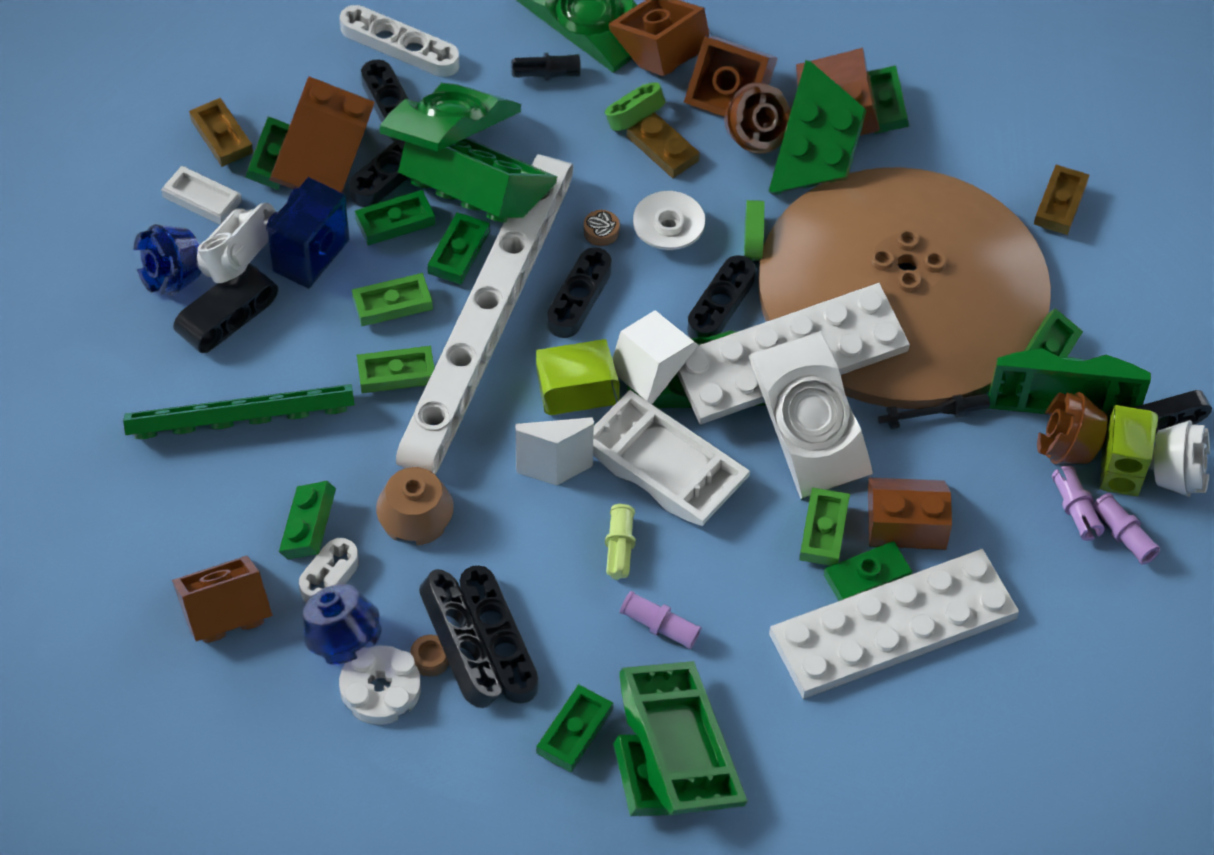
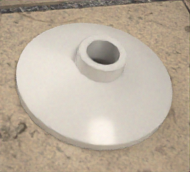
M660 191L648 195L639 202L633 214V226L640 239L648 245L662 250H678L690 246L699 239L705 227V214L700 204L692 197L676 191Z

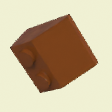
M645 0L609 24L610 31L640 68L662 76L672 73L675 68L687 60L696 57L700 52L704 36H710L705 8L681 0Z
M704 36L684 103L725 116V111L730 101L741 88L752 83L770 85L778 57L716 36Z
M868 477L869 547H879L894 541L898 548L947 550L952 529L951 491L945 480Z
M247 555L172 580L189 630L196 642L203 640L204 643H210L220 640L226 636V631L241 627L242 630L259 627L264 624L265 618L273 616L260 572Z

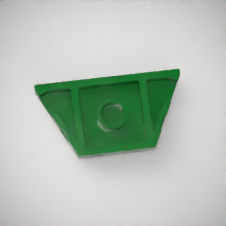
M805 60L768 190L773 195H779L784 191L801 187L803 189L814 187L824 182L832 183L848 179L867 112L859 102L808 60Z

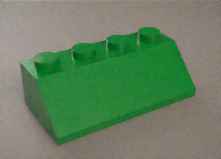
M465 138L438 152L405 141L398 173L412 178L411 184L422 188L436 189L435 194L437 196L453 200L459 199L461 200L462 207L475 211L483 210L487 212V218L498 222H507L508 218H524L556 184L558 176L469 138Z

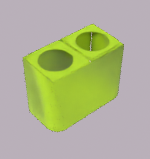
M606 339L536 350L537 378L543 409L546 414L557 415L615 405L616 400L612 384L619 401L620 383Z
M1115 405V422L1113 408L1106 430V440L1102 447L1099 489L1138 497L1152 461L1158 415L1149 410Z

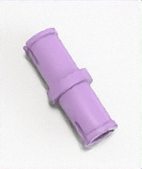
M1072 465L1061 467L1067 480L1061 476L1058 469L1055 470L1052 474V480L1063 498V509L1066 514L1072 516L1080 532L1081 539L1084 541L1095 539L1089 525L1095 530L1098 537L1101 536L1105 529L1092 506L1094 502L1093 497L1089 491L1084 490L1075 468Z
M1106 493L1095 501L1093 508L1112 530V537L1117 542H1123L1140 564L1145 565L1156 558L1160 552V547L1140 527L1141 522L1135 515H1129L1111 493Z
M633 591L628 593L620 609L621 614L627 615L649 627L650 633L656 636L661 633L686 646L688 649L694 646L702 627L696 626L672 613L671 607L665 604L660 607L638 596Z

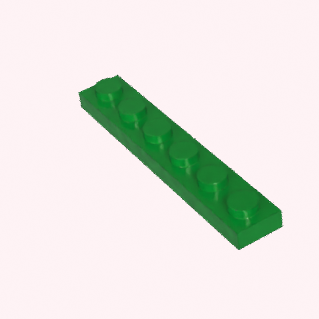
M346 384L125 413L123 424L125 436L134 434L135 439H149L158 436L157 431L171 429L173 434H187L196 431L195 426L211 424V429H225L234 426L233 421L249 419V424H263L272 421L271 416L287 414V419H301L310 416L309 411L324 410L325 414H339L346 412L347 406H354L355 404L352 385Z

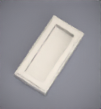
M181 166L161 189L163 198L219 225L242 202L240 193L184 166Z

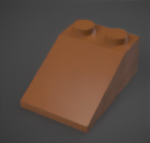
M859 48L812 60V63L867 110L860 136L880 131L864 49ZM805 62L796 64L797 86L799 85Z
M308 76L269 180L337 206L375 102Z

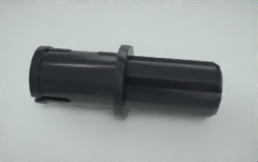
M544 53L543 57H522L511 60V73L515 78L544 77L545 80H549L550 77L557 76L580 77L581 62L579 54L549 56L548 53Z

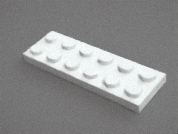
M880 283L699 345L677 372L699 424L701 425L765 402L748 357L750 354L821 331L837 363L840 375L907 352L910 344Z
M982 548L770 626L769 635L802 698L805 699L1016 620L1019 610Z

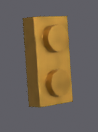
M221 97L189 110L191 122L221 167L253 154L252 143Z
M655 112L634 126L627 128V138L671 178H675L699 162L700 152Z
M1056 164L1035 215L1033 225L1068 235L1090 175Z

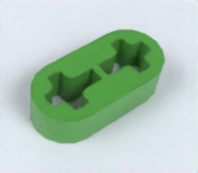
M654 82L641 85L608 106L605 110V115L610 129L619 131L630 128L664 106L666 99L661 85Z
M746 200L744 256L752 261H760L763 258L765 201Z

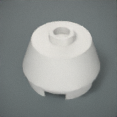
M1189 420L1158 430L1152 461L1149 466L1150 469H1154L1157 486L1190 497L1191 493H1206L1209 482V474H1206L1207 454H1210L1208 428H1205V425H1193L1192 421Z

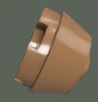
M420 467L405 468L391 476L379 495L376 504L378 520L386 533L396 541L397 538L406 541H416V545L427 544L439 538L444 533V528L449 524L454 511V502L449 490L434 473Z

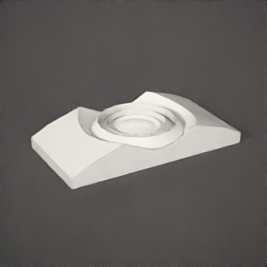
M821 331L748 356L800 499L810 496L812 487L829 490L873 474L862 430L850 408L839 368Z
M631 390L594 425L593 455L616 477L633 482L646 490L667 512L700 526H703L750 476V470Z

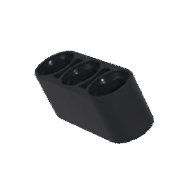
M249 263L242 274L229 281L217 283L184 308L176 317L173 329L198 352L208 353L272 304L278 294L279 287L257 267Z

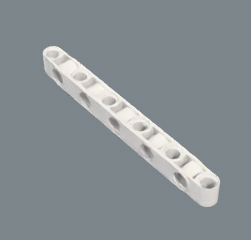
M540 154L534 159L532 166L558 176L557 182L524 218H508L507 222L503 223L401 439L396 455V465L404 468L420 467L436 475L567 193L573 175L574 167L572 163Z

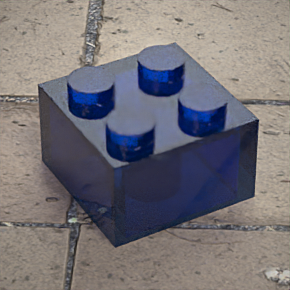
M310 177L299 188L296 187L292 190L285 205L279 212H274L270 216L266 225L270 247L269 252L274 272L310 289L350 240L345 194Z

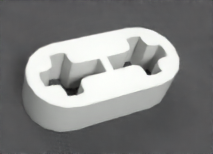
M336 538L329 541L304 570L299 578V587L302 599L311 606H324L328 604L355 573L359 566L357 547L351 540ZM344 553L347 554V561L344 559H340L334 565V555L337 557H341L344 555ZM324 579L325 589L318 587L311 591V583L319 585Z

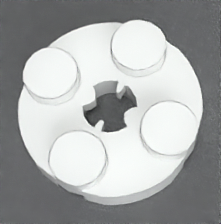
M380 645L355 649L340 673L339 688L341 699L344 705L346 704L352 710L353 715L365 723L382 725L399 720V715L405 713L408 709L410 712L416 706L421 693L420 673L414 663L413 656L407 651H401L391 646ZM377 678H385L387 682H391L389 688L384 686V691L377 692L374 685L370 683Z

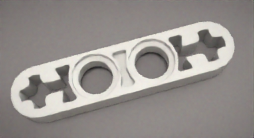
M351 5L340 13L341 32L351 40L439 77L452 76L459 69V51L451 43L363 6ZM381 31H390L393 33V36L382 39L378 38L376 34ZM411 43H418L423 46L418 51H409L405 47Z

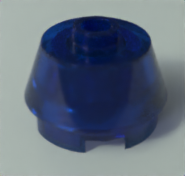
M153 224L147 231L137 234L133 250H140L143 268L137 269L143 285L149 292L158 291L161 295L174 296L201 276L202 271L197 266V248L199 243L189 229Z
M337 584L326 587L315 593L304 606L305 645L315 655L324 657L327 664H343L356 660L358 658L355 653L356 651L365 647L370 641L375 645L381 636L382 627L379 622V610L351 585Z

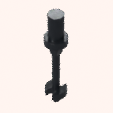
M986 393L962 397L961 394L953 395L951 400L939 406L900 413L896 406H891L886 409L888 415L878 416V423L888 422L890 429L900 428L898 420L937 413L953 414L956 418L963 417L965 412L989 408V398Z

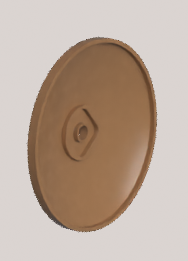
M885 167L866 169L849 173L846 180L832 183L824 182L812 188L794 201L778 218L765 241L763 258L760 259L759 300L766 322L880 283L910 344L909 350L842 374L841 379L847 397L883 407L896 406L900 409H922L939 406L951 400L953 395L961 394L962 397H968L989 392L997 358L1025 350L1049 313L1051 302L1049 271L1040 247L1028 228L1009 208L972 184L938 172L914 168ZM901 263H910L914 265L916 269L913 271H904L900 269L898 265Z

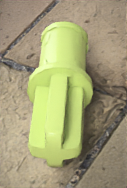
M616 504L611 507L610 531L605 537V545L608 547L606 573L612 576L614 580L628 577L631 549L635 547L636 539L632 536L635 509L627 504Z

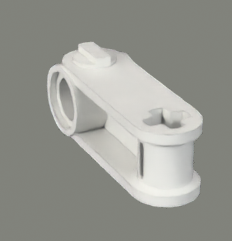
M262 203L252 210L246 211L239 208L232 211L209 238L197 248V266L205 276L211 277L214 283H223L242 274L246 270L247 265L278 229V216L273 206L269 203Z

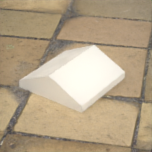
M654 310L620 332L612 360L617 376L652 405L698 347V344Z
M593 417L515 424L517 473L550 484L559 485L593 466Z

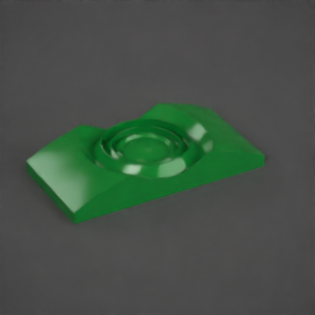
M517 0V2L612 73H615L633 59L609 28L611 22L637 6L633 0Z
M440 83L432 94H428L420 102L404 99L380 124V134L438 152L520 113L521 104L459 84Z
M1043 348L1015 352L997 358L988 394L990 406L987 409L1045 414L1051 401L1058 393L1075 394L1081 392L1104 411L1108 419L1111 417L1113 408L1115 414V405L1131 408L1143 405L1151 382V373L1132 363L1109 355L1083 360L1074 357H1059Z
M695 662L622 668L619 672L627 724L639 737L646 757L649 784L670 815L745 806L748 800Z

